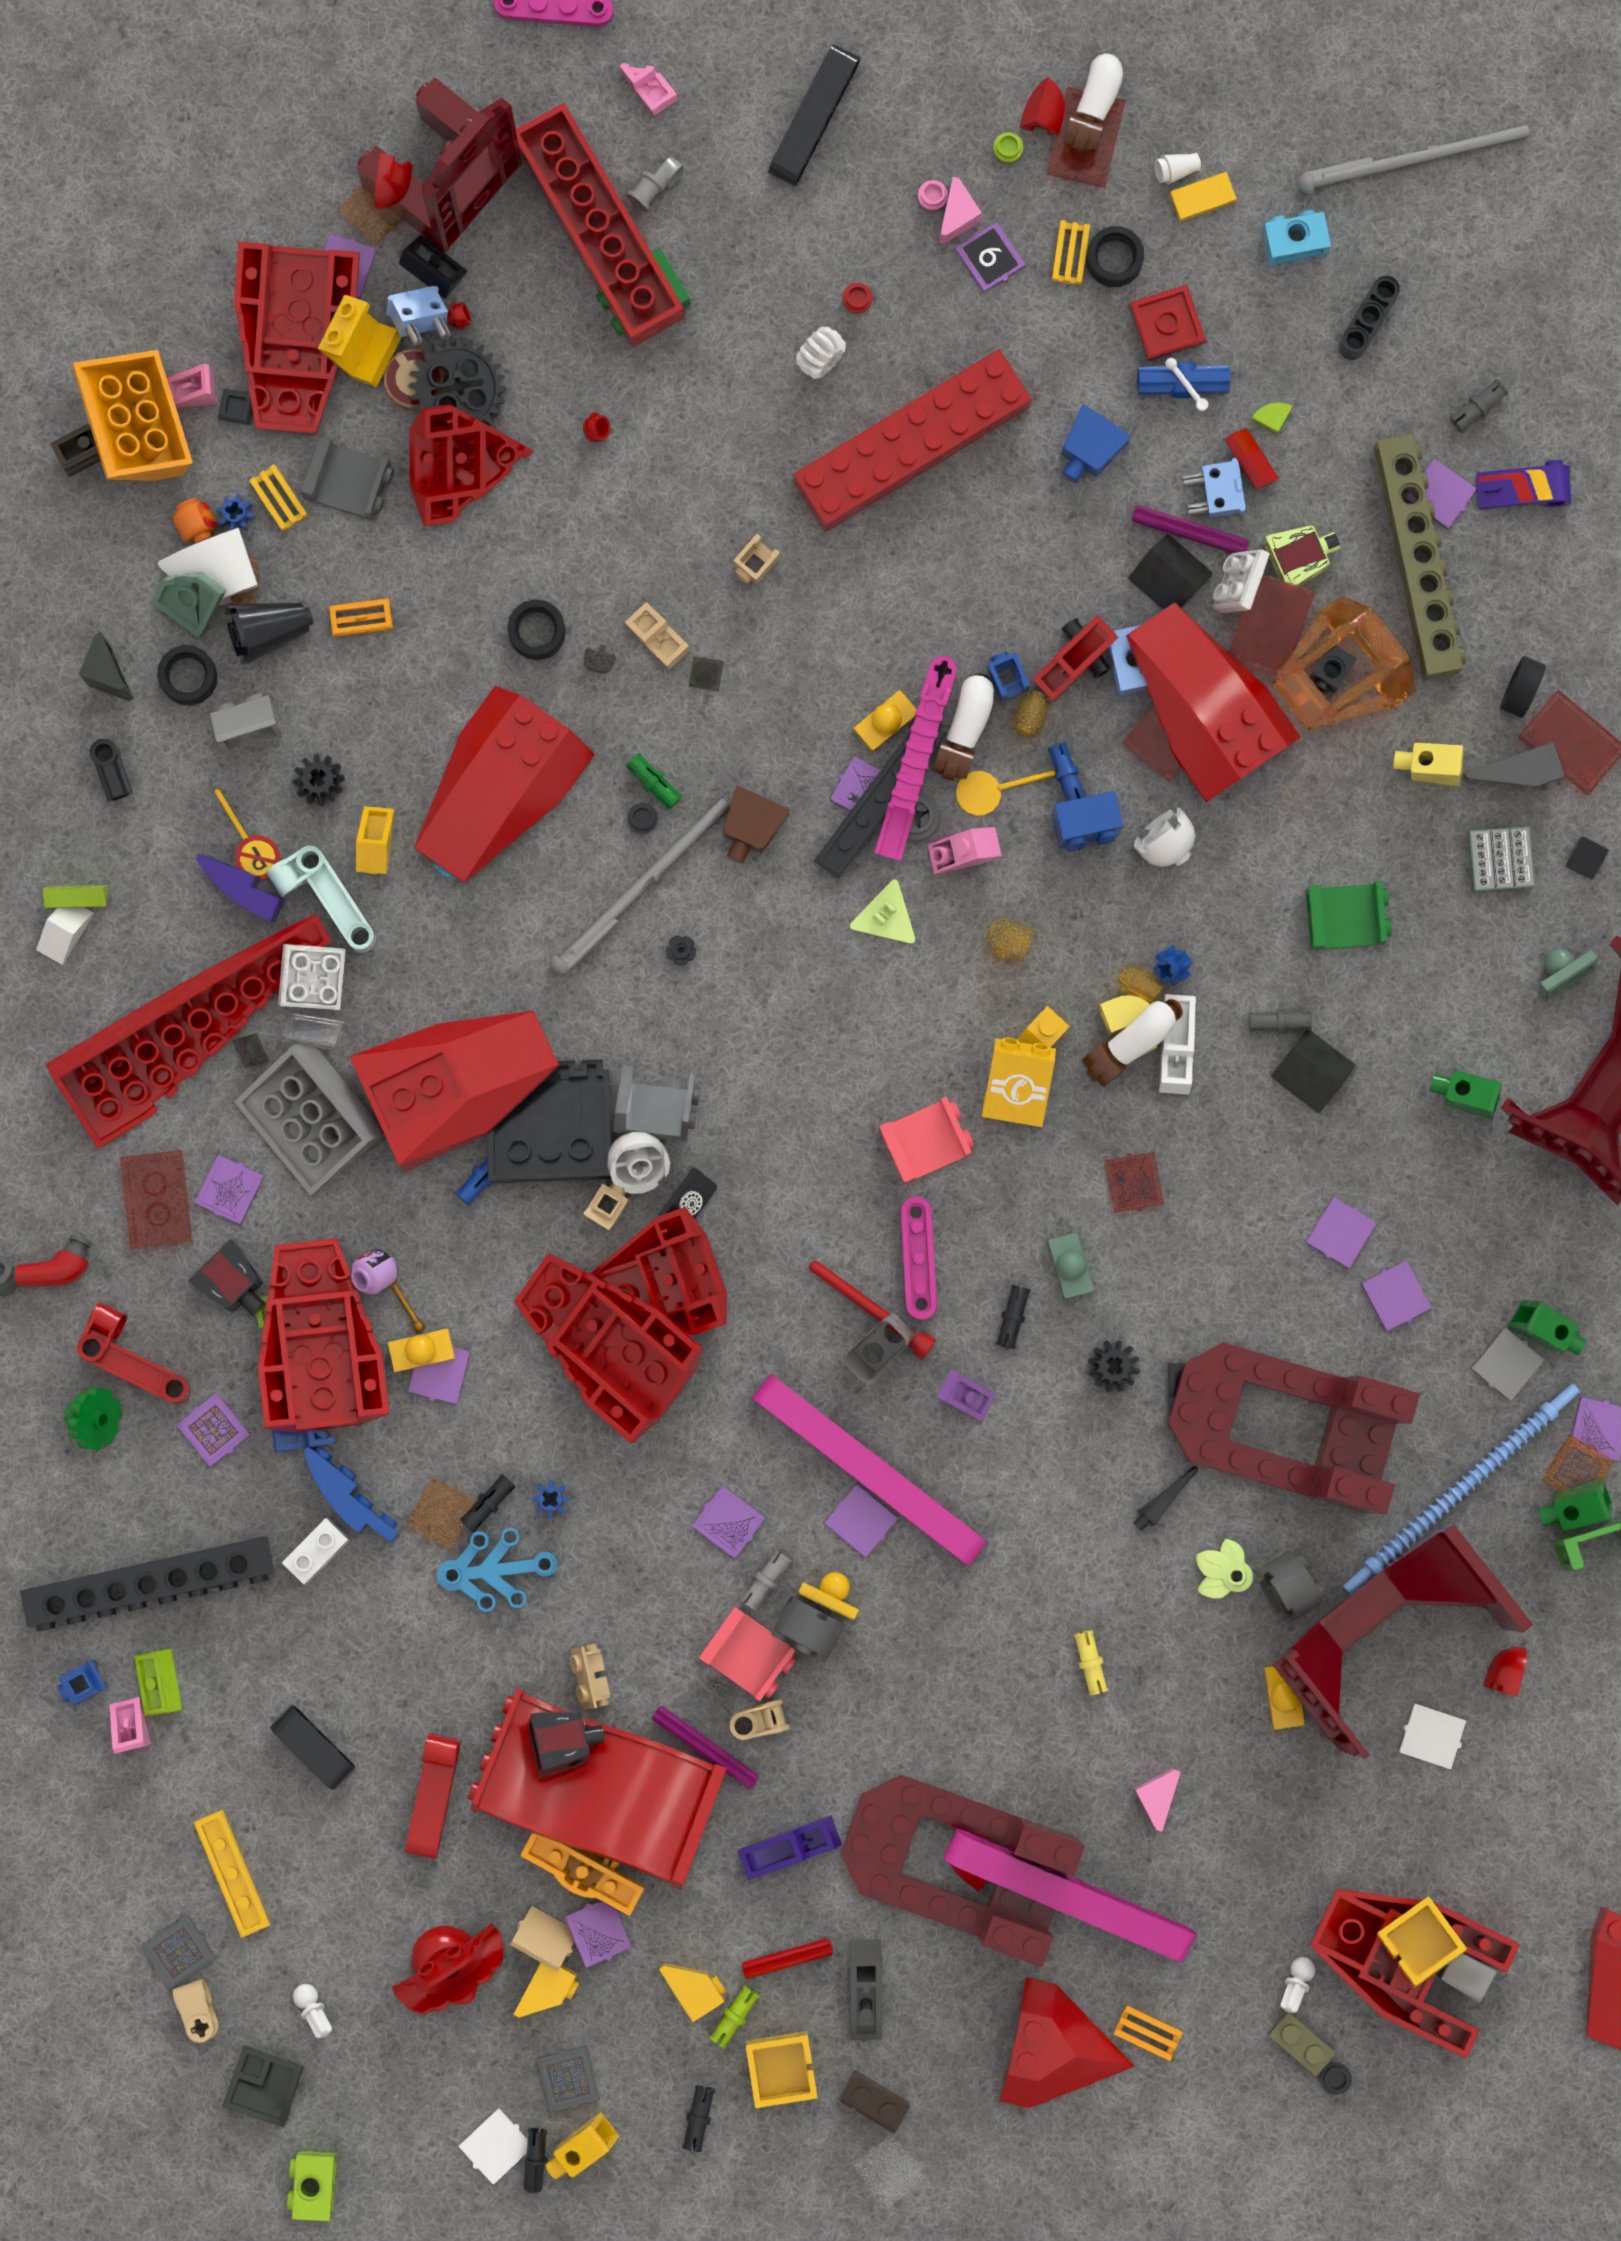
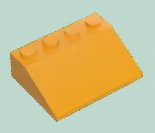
M158 350L74 362L72 364L107 480L156 481L180 477L190 468L193 461Z

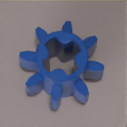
M237 494L235 499L232 500L224 497L225 504L223 508L219 507L216 509L218 514L224 516L219 521L221 527L229 524L230 531L236 528H243L245 531H248L246 525L248 520H255L254 514L247 512L253 507L252 503L247 501L243 504L240 494ZM236 508H239L242 515L239 514L236 516V519H232L230 513H235Z
M1174 945L1155 956L1158 962L1153 969L1156 971L1161 982L1170 981L1171 985L1175 986L1191 976L1188 969L1193 962L1190 960L1186 950H1176Z
M553 1480L549 1481V1487L545 1489L538 1484L537 1488L541 1492L539 1497H531V1500L539 1501L541 1505L537 1508L536 1512L540 1513L544 1509L548 1510L549 1518L553 1517V1511L557 1509L564 1514L565 1510L561 1506L563 1501H571V1498L563 1497L561 1493L565 1490L566 1486L562 1485L558 1489L554 1488ZM556 1491L558 1493L556 1498L557 1506L550 1504L546 1507L544 1505L546 1500L545 1492L552 1494Z

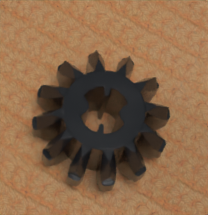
M314 754V763L310 764L307 758L302 760L306 767L305 770L300 767L295 768V773L301 777L293 779V785L301 787L296 792L299 797L307 795V804L311 805L317 797L318 805L323 807L325 804L324 797L327 796L334 803L336 799L332 792L343 793V788L336 783L344 782L345 776L337 774L341 770V766L339 763L331 766L332 758L330 756H326L321 763L319 754ZM319 774L320 777L323 774L326 775L323 778L324 784L322 786H318L317 783L313 786L315 783L313 777Z
M1105 1341L1103 1345L1106 1353L1098 1347L1093 1349V1352L1100 1359H1088L1089 1364L1097 1365V1369L1088 1371V1375L1094 1376L1099 1373L1101 1377L1095 1381L1094 1385L1098 1387L1106 1380V1392H1111L1113 1382H1115L1119 1392L1124 1391L1122 1379L1131 1386L1134 1384V1380L1128 1376V1373L1134 1375L1140 1373L1139 1369L1130 1367V1364L1139 1361V1357L1136 1356L1128 1359L1127 1355L1132 1352L1133 1348L1128 1346L1121 1352L1122 1341H1116L1114 1350H1112L1110 1342ZM1111 1358V1361L1118 1359L1121 1362L1118 1366L1121 1370L1119 1374H1116V1371L1112 1372V1374L1107 1371L1109 1368L1107 1360Z

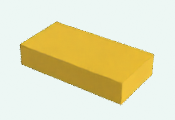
M1227 172L1170 191L1169 194L1179 222L1233 204L1237 200Z

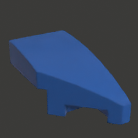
M272 1430L274 1452L335 1444V1439L322 1430L298 1433Z

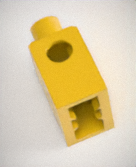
M600 2111L558 2145L553 2152L555 2157L546 2163V2169L556 2180L566 2172L573 2178L609 2152L620 2136Z

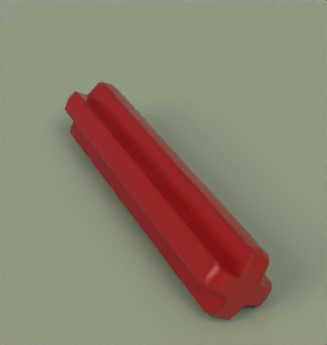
M829 1939L819 1940L742 1963L743 1973L746 1979L754 1978L831 1956L833 1948Z

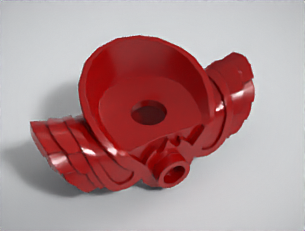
M492 1923L472 1937L465 1931L452 1926H437L427 1930L418 1938L412 1949L411 1964L415 1975L409 1976L406 1980L392 1986L394 1994L407 2008L422 2015L432 2011H441L449 2006L451 2002L456 2005L470 2003L475 1998L477 1986L491 1979L493 1972L500 1968L502 1964L504 1945L499 1930Z

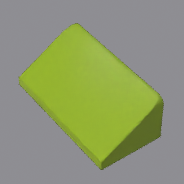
M109 885L47 886L43 888L45 908L105 907L108 899Z
M172 1649L134 1655L144 1717L181 1710Z

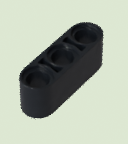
M1389 275L1381 276L1372 285L1340 340L1339 351L1344 358L1356 360L1365 353L1399 295L1400 285L1394 277ZM1387 288L1391 292L1392 297H1381L1377 289ZM1362 314H1373L1376 318V322H1365L1362 318ZM1347 339H1358L1361 347L1358 349L1351 348L1347 343Z
M291 1705L270 1726L274 1734L332 1790H335L356 1768L294 1705Z

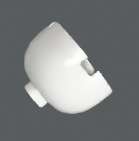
M1180 807L1177 808V813L1175 814L1172 810H1168L1154 819L1145 828L1150 830L1148 835L1142 840L1137 837L1133 845L1139 854L1152 865L1165 867L1175 863L1179 866L1191 856L1189 851L1194 845L1196 836L1194 826Z
M630 1132L621 1135L614 1141L608 1152L607 1166L613 1183L624 1188L625 1192L635 1194L655 1189L663 1175H665V1178L668 1175L670 1160L664 1145L655 1136L645 1132Z

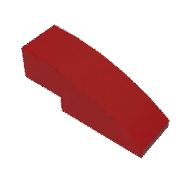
M1097 615L1032 679L1055 702L1119 637Z

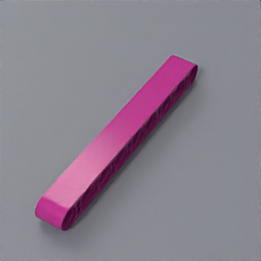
M772 1374L766 1378L753 1395L752 1399L968 1567L988 1543Z
M956 1829L943 1856L946 1862L959 1869L1179 1962H1184L1197 1935L1194 1930L1179 1922L1053 1868L1014 1855L1012 1851L961 1829Z

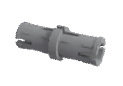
M776 1550L761 1572H757L755 1575L756 1580L744 1597H742L741 1601L757 1612L771 1590L777 1588L778 1580L790 1563H792V1560L781 1551Z

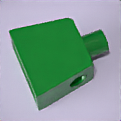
M1454 1070L1452 1078L1434 1074L1429 1091L1446 1096L1445 1105L1493 1120L1502 1092V1083ZM1465 1087L1469 1089V1093L1466 1095H1459L1457 1094V1090L1459 1088Z
M1522 1300L1508 1325L1512 1330L1551 1351L1565 1352L1568 1350L1578 1355L1586 1344V1339L1576 1334L1579 1327L1578 1324L1542 1302Z
M1599 1478L1558 1492L1553 1500L1554 1505L1538 1509L1544 1527L1560 1522L1563 1531H1568L1611 1519L1613 1504L1604 1478ZM1573 1506L1577 1511H1571L1567 1507Z

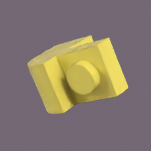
M1126 995L1104 1002L1099 1005L1098 1009L1110 1036L1123 1031L1150 1004L1140 997ZM1157 1046L1148 1051L1146 1054L1155 1051Z

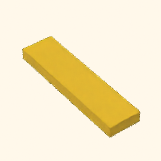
M222 1809L193 1822L240 1937L243 1938L270 1926L271 1923L224 1810Z

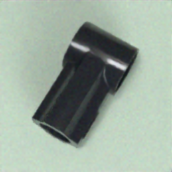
M108 739L96 740L91 745L89 752L98 772L107 801L119 800L133 794L119 748ZM107 746L111 747L113 751L112 757L108 761H100L98 759L100 749Z

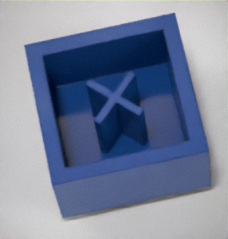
M1115 791L1056 803L1051 813L1059 849L1067 847L1068 852L1083 849L1086 843L1097 841V845L1114 842V837L1119 836L1123 828Z

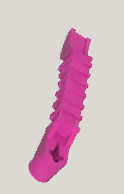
M947 656L935 658L929 666L920 695V704L915 712L916 718L910 729V738L906 743L905 755L901 759L902 765L900 772L896 776L897 782L891 793L892 799L887 807L874 854L898 861L902 859L916 811L914 808L919 802L920 788H923V778L929 767L928 761L933 753L934 741L938 737L939 724L943 720V710L947 706L956 678V664ZM942 665H946L947 671L951 674H945L940 687L937 688L939 677L935 669H940Z

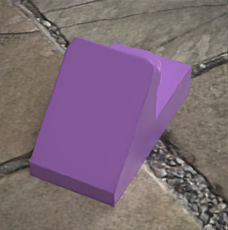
M950 1370L937 1398L941 1402L982 1422L995 1394L963 1375Z

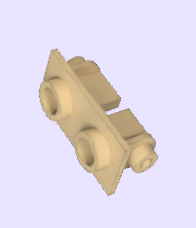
M596 1643L572 1648L570 1666L573 1673L577 1676L578 1686L576 1694L579 1703L583 1704L584 1710L609 1705L608 1698H611L607 1678L604 1676L595 1679L594 1674L595 1672L605 1670L601 1649H597Z

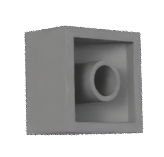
M261 693L251 695L245 699V703L235 706L234 703L223 704L216 708L217 712L210 713L216 741L224 753L283 735L269 695L264 697Z

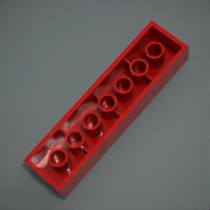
M565 103L517 128L516 133L522 159L594 283L606 299L612 314L620 323L630 345L634 347L684 319L682 304Z
M998 349L793 474V483L824 532H827L1030 408L1032 399L1001 350Z

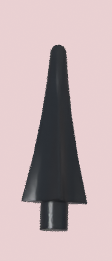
M1194 1466L1189 1469L1168 1489L1137 1511L1140 1516L1133 1524L1140 1531H1143L1149 1524L1151 1526L1156 1525L1178 1493L1197 1473V1467Z

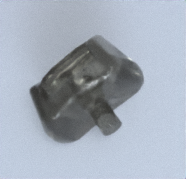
M600 645L598 652L586 648L584 651V666L590 671L606 674L611 671L616 661V656L614 654H605L606 646Z

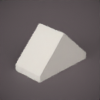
M85 907L57 908L46 920L36 950L64 965L94 912Z

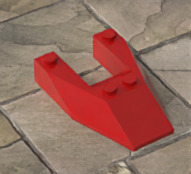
M1336 1888L1309 1946L1381 2017L1467 2059L1480 2030L1474 2025L1425 2002V1997L1437 1973L1414 1988L1398 1966V1962L1402 1960L1400 1956L1393 1959L1377 1936L1379 1931L1423 1900ZM1433 1902L1467 1948L1466 1953L1506 1973L1508 1972L1520 1946L1519 1943Z

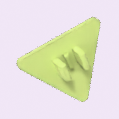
M893 879L850 923L852 930L909 944L915 942L914 932L897 880Z

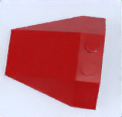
M686 1207L656 1217L590 1273L658 1308L686 1334H700L727 1323V1291L707 1234Z

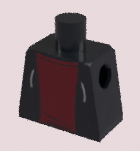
M229 1240L188 1280L193 1286L232 1313L242 1305L253 1316L265 1305V1302L255 1293L263 1284L262 1279L240 1247L232 1240Z
M579 1712L530 1714L528 1728L539 1779H545L587 1763L590 1756L589 1746L604 1744L602 1726L584 1728L582 1715Z

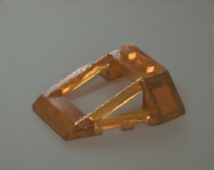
M1341 596L1317 614L1313 623L1272 682L1309 731L1337 724L1349 718L1363 717L1372 712L1393 709L1416 692L1410 657L1371 607ZM1329 626L1332 633L1308 650L1324 629ZM1351 634L1377 667V670L1330 704L1303 669ZM1374 686L1381 693L1377 697L1348 707Z

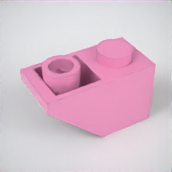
M995 827L972 828L927 845L934 874L975 866L1002 857Z

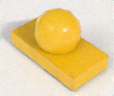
M899 690L883 704L876 707L853 730L873 753L915 718L916 708L903 692Z
M448 1328L388 1342L395 1373L455 1359Z
M839 1572L826 1574L820 1582V1590L805 1582L802 1583L798 1591L800 1595L851 1620L855 1619L859 1609L842 1601L850 1592V1582L845 1575Z
M1273 1666L1264 1667L1273 1729L1304 1726L1301 1701Z

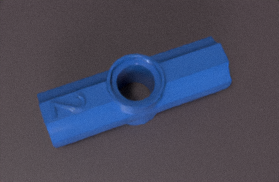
M1177 362V367L1197 394L1229 393V366H1197L1193 362ZM1138 367V395L1170 394L1173 398L1192 397L1172 370L1166 367Z

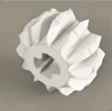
M821 327L817 332H813L806 339L804 345L800 347V351L796 356V364L801 367V370L806 375H810L813 379L822 378L842 358L846 342L835 330L829 327Z

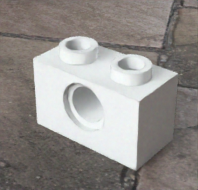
M325 1518L282 1564L304 1585L308 1584L351 1539L330 1518Z

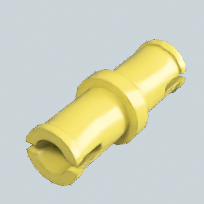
M1093 1630L1074 1634L1081 1659L1078 1664L1079 1668L1084 1671L1089 1695L1100 1694V1691L1102 1693L1108 1691L1101 1664L1104 1662L1102 1656L1098 1655Z

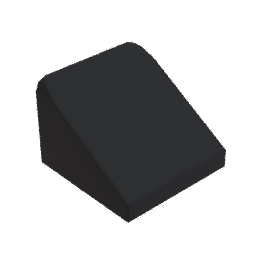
M1582 836L1578 839L1565 866L1593 880L1609 849Z

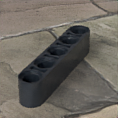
M835 44L830 47L770 164L769 174L793 186L798 184L857 70L861 57Z

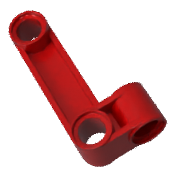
M99 1302L92 1311L87 1326L78 1341L77 1352L79 1356L85 1361L172 1404L177 1405L186 1402L191 1394V1386L187 1380L114 1344L128 1316ZM91 1341H98L101 1348L100 1352L94 1357H88L85 1350L86 1346ZM181 1382L183 1393L177 1398L170 1397L168 1388L171 1383Z

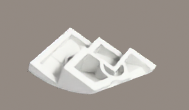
M239 528L191 545L158 562L159 567L168 576L198 572L205 573L227 590L219 606L233 602L231 596L258 588Z

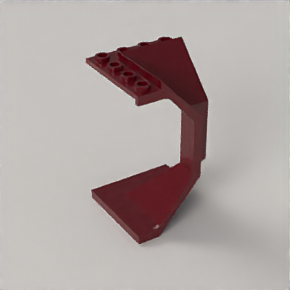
M1615 936L1609 946L1621 959V937ZM1621 971L1612 1033L1572 1095L1567 1100L1532 1115L1524 1113L1509 1098L1501 1106V1109L1509 1116L1507 1121L1513 1125L1508 1133L1576 1164L1617 1206L1621 1202V1149L1619 1139L1621 1132Z
M1454 1524L1447 1525L1382 1569L1318 1620L1273 1664L1276 1671L1320 1725V1736L1332 1740L1336 1747L1345 1754L1348 1753L1353 1757L1358 1756L1363 1759L1370 1756L1339 1716L1342 1657L1349 1648L1398 1609L1405 1605L1482 1607L1492 1615L1503 1630L1524 1633L1533 1626L1529 1618Z

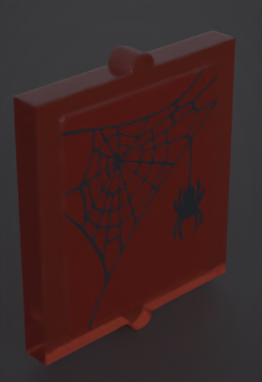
M1155 1152L1138 1155L1128 1153L1126 1157L1105 1160L1114 1213L1130 1210L1141 1212L1143 1208L1164 1205Z

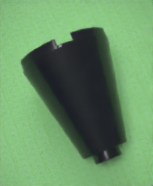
M301 602L232 604L225 608V615L231 614L232 622L227 623L234 651L236 656L243 655L240 661L241 665L249 664L308 633L309 625H313V618L309 607L304 608Z

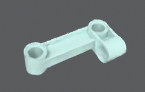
M314 846L303 847L290 857L274 864L266 871L267 876L282 898L301 885L309 883L354 951L366 953L374 947L376 943L374 931L318 848ZM317 855L319 857V863L315 868L308 869L304 867V860L307 856ZM360 930L369 933V939L363 945H357L353 942L355 933Z

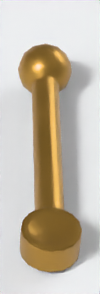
M396 1278L395 1282L388 1287L394 1290L413 1321V1329L421 1332L424 1330L425 1324L415 1315L398 1287V1279Z

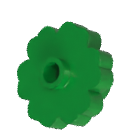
M89 1387L86 1394L79 1393L64 1411V1420L69 1429V1436L77 1440V1445L80 1448L98 1451L102 1448L103 1443L111 1444L119 1431L117 1421L122 1416L119 1399L112 1398V1392L109 1389Z

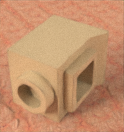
M756 534L733 560V566L736 568L734 573L744 583L748 584L752 581L757 585L780 560V552L776 549L772 552L762 543V537ZM753 555L764 563L757 573H754L745 565Z
M611 1182L609 1187L602 1183L583 1213L584 1217L591 1219L604 1227L605 1230L611 1232L629 1203V1199L624 1197L627 1192L620 1186L617 1187L613 1182ZM605 1194L617 1201L611 1214L597 1207Z

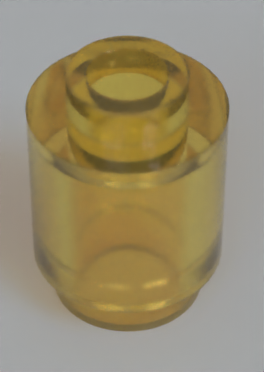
M1030 690L1029 694H1022L1013 718V723L1015 724L1013 730L1031 738H1036L1037 732H1041L1051 705L1046 700L1047 696L1034 690Z
M1135 963L1131 968L1125 965L1117 979V982L1122 984L1119 990L1128 995L1140 997L1150 1004L1155 1002L1164 985L1163 982L1158 980L1159 977Z

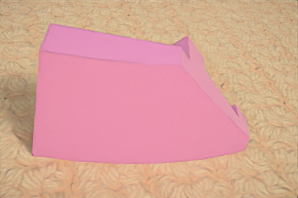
M626 63L620 65L622 73L653 116H656L678 101L676 92L661 73H656L654 66L636 68L630 67Z

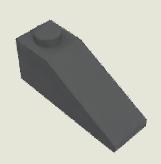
M1554 742L1464 773L1466 779L1527 787L1541 785L1543 791L1560 785L1559 779L1565 777Z
M881 1939L849 1940L851 2040H881Z

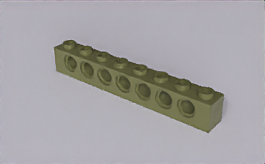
M1413 433L1377 440L1374 452L1423 681L1459 674L1463 669V665L1466 664V655L1463 646H1458L1456 635L1460 634L1459 622L1457 617L1452 618L1450 606H1453L1454 603L1451 588H1446L1444 577L1447 576V566L1444 558L1440 559L1438 547H1441V539L1438 529H1433L1431 518L1435 517L1432 500L1427 501L1425 489H1428V478L1426 472L1421 471L1419 460H1422L1420 443L1415 442ZM1398 463L1407 465L1410 473L1407 475L1399 474L1395 469V465ZM1404 492L1412 493L1416 498V503H1405L1402 500L1401 494ZM1415 521L1419 523L1422 527V532L1418 534L1412 533L1408 529V522ZM1418 550L1425 552L1428 556V562H1418L1414 557V552ZM1420 581H1431L1435 588L1434 591L1425 592L1420 586ZM1428 609L1437 610L1440 613L1441 620L1437 622L1431 621L1427 617L1426 611ZM1433 639H1443L1447 644V650L1439 651L1435 649Z

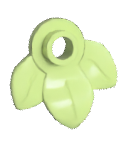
M1225 1539L1220 1552L1206 1550L1196 1555L1197 1565L1206 1576L1198 1587V1592L1202 1595L1220 1599L1224 1598L1231 1591L1244 1592L1252 1585L1254 1579L1253 1571L1245 1563L1244 1550L1238 1543ZM1235 1571L1242 1572L1243 1578L1240 1582H1234L1232 1579Z

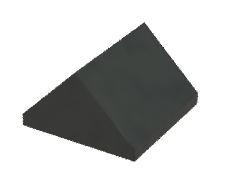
M1167 534L1148 551L1128 579L1163 610L1174 602L1182 609L1213 575V572L1171 535Z
M101 632L95 634L79 675L92 688L126 701L134 699L109 642Z
M1305 1030L1270 1077L1317 1113H1320L1342 1087L1356 1065L1314 1032Z

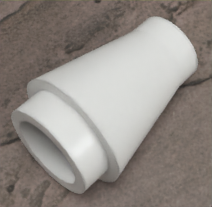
M1197 153L1161 155L1160 159L1154 161V171L1159 183L1166 182L1168 185L1201 170V161Z

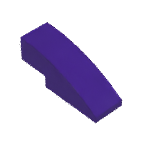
M198 854L197 862L220 890L250 912L266 920L276 922L285 899L257 889L260 876L206 855Z
M832 1815L759 1841L739 1849L737 1852L747 1879L750 1880L836 1849L842 1843Z

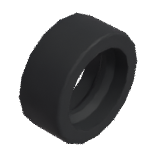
M1109 226L1100 230L1091 239L1086 254V266L1091 276L1098 283L1108 287H1122L1131 283L1139 275L1144 261V247L1140 238L1132 230L1122 226ZM1119 240L1125 242L1130 247L1133 253V261L1126 271L1110 273L1100 266L1097 253L1105 242Z
M537 599L525 601L513 610L508 620L507 631L511 645L517 653L527 659L542 660L550 658L559 651L564 643L566 629L563 617L558 609L547 601ZM535 612L547 615L552 620L555 628L551 641L541 647H531L525 644L519 635V624L522 619L528 614Z
M181 645L172 648L163 655L158 665L157 678L161 689L172 701L180 705L192 706L204 702L212 695L217 685V671L214 662L204 650L196 646ZM183 658H193L199 661L205 670V680L202 686L190 693L176 690L169 678L173 664Z
M1526 656L1521 658L1504 693L1500 705L1501 710L1520 718L1525 716L1543 678L1546 668L1545 664Z

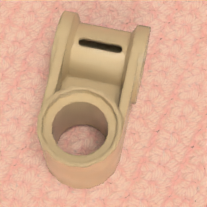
M783 1698L758 1704L756 1707L733 1714L729 1721L731 1734L737 1739L748 1740L790 1729V1724L786 1723L781 1707L784 1703ZM771 1710L773 1711L776 1724L773 1723ZM740 1717H748L752 1722L751 1730L746 1734H739L735 1730V1721Z
M202 1978L173 1989L174 2002L181 2015L188 2037L197 2043L213 2038L218 2032L219 2022L206 1981ZM200 2021L209 2025V2028L205 2030V2034L203 2031L198 2032L196 2030V2026L200 2024Z

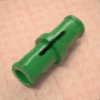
M640 753L633 757L626 765L645 785L643 788L647 792L651 791L668 810L681 799L682 795L663 778L665 775L661 771L657 772Z

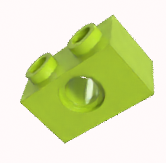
M299 2151L296 2159H291L289 2177L295 2178L294 2191L288 2192L287 2210H292V2219L331 2220L333 2217L337 2153ZM307 2178L317 2180L320 2186L319 2191L316 2193L307 2192L303 2185L304 2180Z

